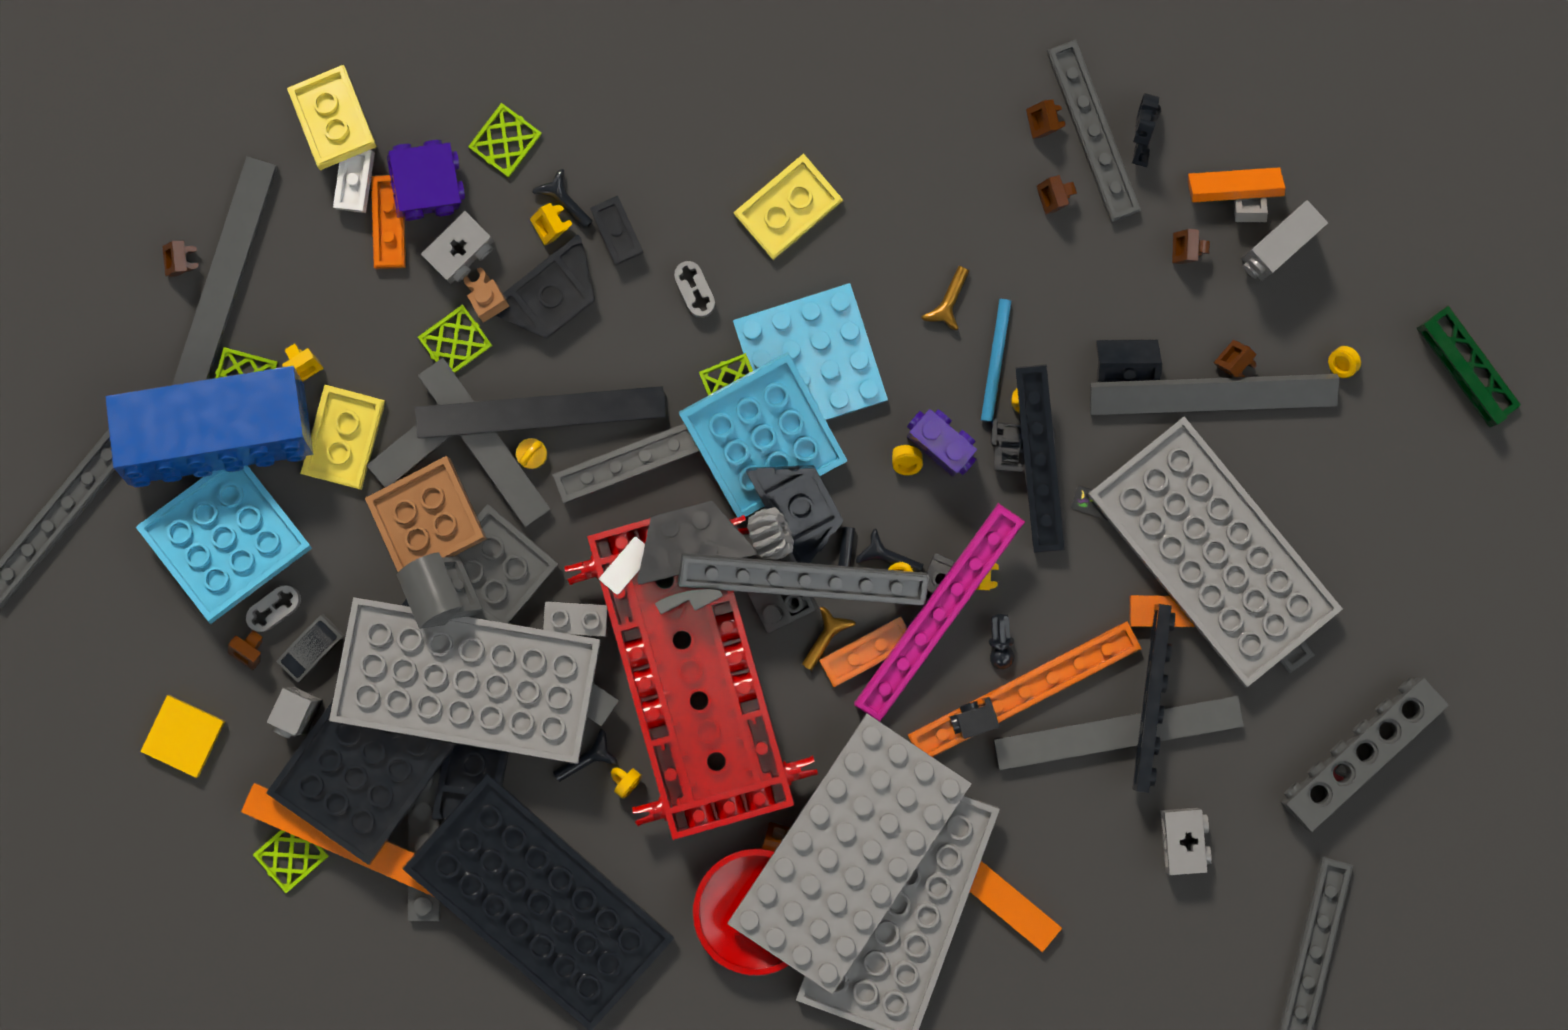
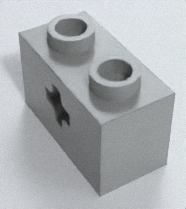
M464 211L421 255L452 284L455 280L460 282L471 271L469 266L476 259L481 261L492 251L493 248L490 245L494 243V240ZM457 244L461 247L464 246L466 253L463 256L459 253L456 254L454 247Z
M545 602L543 630L572 635L608 637L609 612L607 605Z
M296 687L283 688L267 723L274 726L273 732L286 738L306 734L322 699Z
M1199 808L1160 810L1165 873L1169 875L1206 873L1207 865L1211 864L1212 861L1210 846H1205L1204 833H1209L1207 814L1203 815L1202 809ZM1185 833L1194 838V841L1188 844V849L1180 844V840L1185 839Z

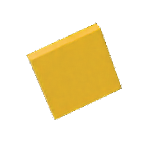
M167 695L140 752L198 778L225 721L171 695Z

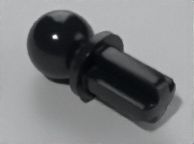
M996 614L991 617L992 638L989 639V645L995 648L990 653V662L995 668L1005 670L1011 667L1014 662V653L1009 648V646L1014 644V639L1010 637L1009 616Z

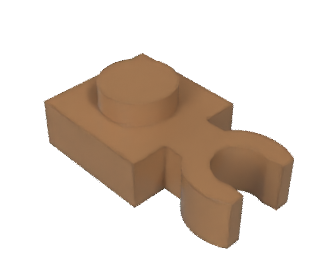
M480 267L477 269L480 274L479 279L471 282L466 276L464 277V283L472 292L467 296L478 317L484 323L508 308L509 304L497 283L493 279L490 280L487 273Z

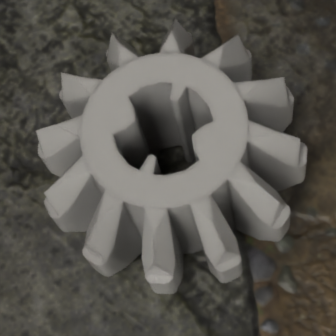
M777 508L762 509L749 517L747 526L750 532L749 537L753 542V547L756 548L758 555L763 560L776 561L793 552L794 540L791 536L792 532L789 529L788 522L784 519V515Z

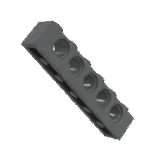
M1410 677L1398 687L1400 693L1392 700L1387 698L1376 707L1375 711L1377 714L1369 721L1364 719L1352 730L1354 735L1347 742L1344 740L1338 742L1329 751L1331 756L1324 763L1318 761L1307 771L1309 777L1301 784L1295 782L1284 792L1286 798L1281 803L1306 830L1313 832L1449 706L1424 677H1416L1415 679ZM1407 701L1414 705V714L1410 718H1405L1402 714V706ZM1388 722L1392 728V733L1387 739H1382L1379 734V728L1383 723ZM1365 743L1369 748V755L1366 759L1359 760L1356 755V749L1360 744ZM1343 764L1346 768V776L1343 780L1336 781L1333 776V770L1337 765ZM1320 785L1324 791L1323 798L1318 802H1313L1310 797L1311 789L1314 786Z

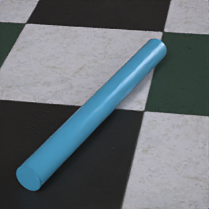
M999 299L981 421L993 422L1012 302L1007 299Z

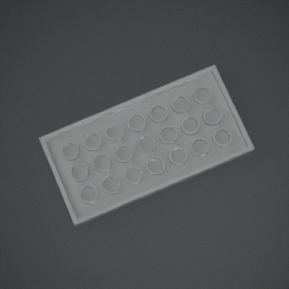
M1185 417L1180 419L1087 494L1245 688L1250 686L1343 610Z
M353 597L329 721L579 764L601 640L472 617L450 619L443 626L419 629L411 608L408 606Z
M866 713L727 924L833 994L972 783Z
M964 795L833 994L804 976L796 1001L874 1030H919L1000 809Z

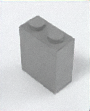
M1306 200L1241 258L1245 263L1243 265L1244 269L1252 278L1256 279L1258 277L1263 281L1325 227L1328 222Z

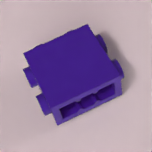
M430 140L424 142V146L411 147V144H399L393 146V150L388 151L387 163L397 218L405 217L406 221H413L424 218L423 214L435 212L436 216L439 217L454 214V210L459 208L461 200L465 199L462 181L457 182L455 170L459 169V158L457 151L451 150L450 142L442 143V140Z
M931 409L925 414L919 411L907 426L910 430L907 438L952 477L958 472L964 475L977 460L972 456L977 451L973 446L976 441L963 430L959 433L950 426L952 420L939 409L935 413Z

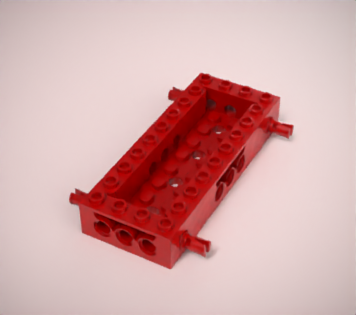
M741 515V517L730 519L734 526L745 522L746 518L745 515ZM651 518L587 536L592 552L591 559L564 566L565 572L581 571V573L567 579L569 585L595 577L599 580L600 576L634 537H637L645 544ZM747 528L738 529L742 535L750 534ZM639 571L619 594H615L600 581L660 793L658 801L632 807L633 814L650 813L636 820L637 827L664 818L668 822L672 839L675 840L794 806L790 789L792 782L816 776L818 771L817 768L801 770V768L815 762L813 755L787 764L786 761H782L735 592L720 590L723 597L697 611L694 610L690 601H687L664 614H660L655 605L659 600L677 593L703 588L679 587V575L674 576L673 585L667 589L660 588L656 581L638 585ZM679 631H686L691 636L690 646L683 650L675 647L673 643V637ZM698 691L704 692L708 697V705L702 710L694 709L690 703L692 694ZM714 752L721 753L726 760L724 768L718 771L712 770L707 764L708 756Z

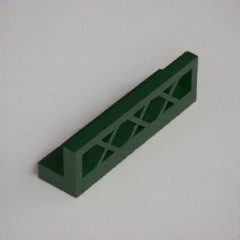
M1449 306L1417 327L1423 338L1489 427L1500 424L1507 419V415L1521 406L1520 402ZM1444 316L1452 324L1451 337L1447 336L1437 322ZM1457 332L1462 339L1456 338ZM1455 343L1466 344L1471 350L1469 362H1466L1455 347ZM1475 357L1480 362V364L1475 363ZM1474 368L1485 369L1488 373L1487 387L1473 371ZM1493 383H1495L1499 389L1493 388ZM1492 392L1503 394L1510 405L1502 410L1492 397Z

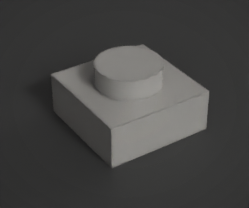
M1266 197L1234 200L1235 222H1267Z

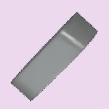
M692 261L680 263L675 269L674 276L689 311L698 318L708 317L715 309V300L698 264ZM688 268L690 272H697L693 276L696 284L693 288L690 287L687 280H680V277L684 275L683 269ZM699 291L703 299L708 298L710 300L706 304L707 310L701 311L700 308H693L692 305L696 303L694 292Z
M288 585L274 589L247 611L246 622L248 626L257 632H266L272 629L298 609L301 603L299 591L295 587ZM282 592L285 594L292 593L293 597L290 599L292 605L290 607L288 605H281L279 608L275 607L282 600L280 595ZM269 609L272 610V613L265 618L267 622L265 626L262 623L255 624L254 620L257 618L255 614L257 610L261 613Z

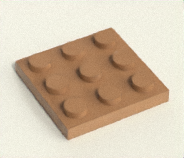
M448 456L365 498L398 572L407 564L420 557L437 552L440 553L441 557L455 556L487 539Z

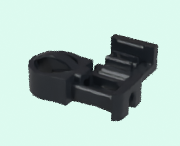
M1147 93L1143 94L1136 118L1133 140L1136 145L1132 164L1143 167L1148 166L1150 149L1147 146L1156 123L1154 121L1161 114L1160 97Z
M995 418L992 422L991 444L996 446V442H999V447H995L994 471L1023 472L1022 464L1019 463V453H1023V449H1021V444H1023L1021 424L998 423V418ZM1053 427V434H1054V440H1055L1056 434H1055V429H1054V427Z

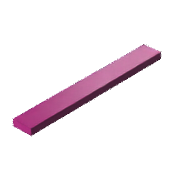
M1000 503L996 505L928 599L925 606H923L854 702L856 707L879 722L883 719L1023 526L1025 521Z

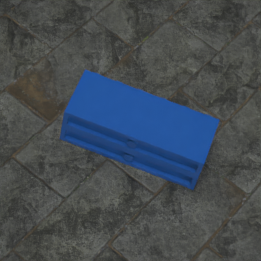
M294 366L105 396L113 468L128 485L133 487H145L150 485L151 481L157 480L175 482L181 480V476L193 474L195 477H206L212 475L213 471L224 469L227 472H236L244 469V466L254 464L258 467H267L273 465L275 461L285 459L289 462L304 460L306 456L314 455L305 387Z

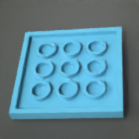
M850 283L733 320L743 354L746 353L753 371L788 352L825 420L888 401Z
M788 352L679 411L680 417L737 517H741V515L746 517L765 506L746 469L752 467L814 465L819 476L847 462L842 449Z
M244 466V469L236 472H227L225 469L213 471L212 475L201 478L136 526L140 534L210 624L312 549L248 466Z

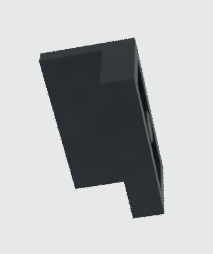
M1096 340L1098 355L1097 382L1160 380L1162 359L1158 340Z

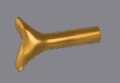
M958 266L943 301L933 311L922 315V320L931 322L944 321L951 329H959L952 309L968 276V269Z
M820 607L824 629L802 665L812 671L834 635L846 628L855 626V621L845 618H834L828 609Z

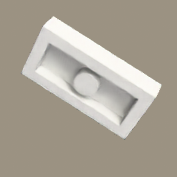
M368 150L339 162L333 208L336 210L366 213L375 152Z

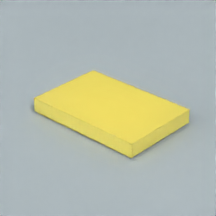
M344 65L287 88L319 170L377 147Z
M803 153L734 211L733 214L770 258L774 260L840 205L843 199Z
M324 385L311 433L314 455L306 456L300 474L362 490L368 469L366 465L369 464L386 401Z

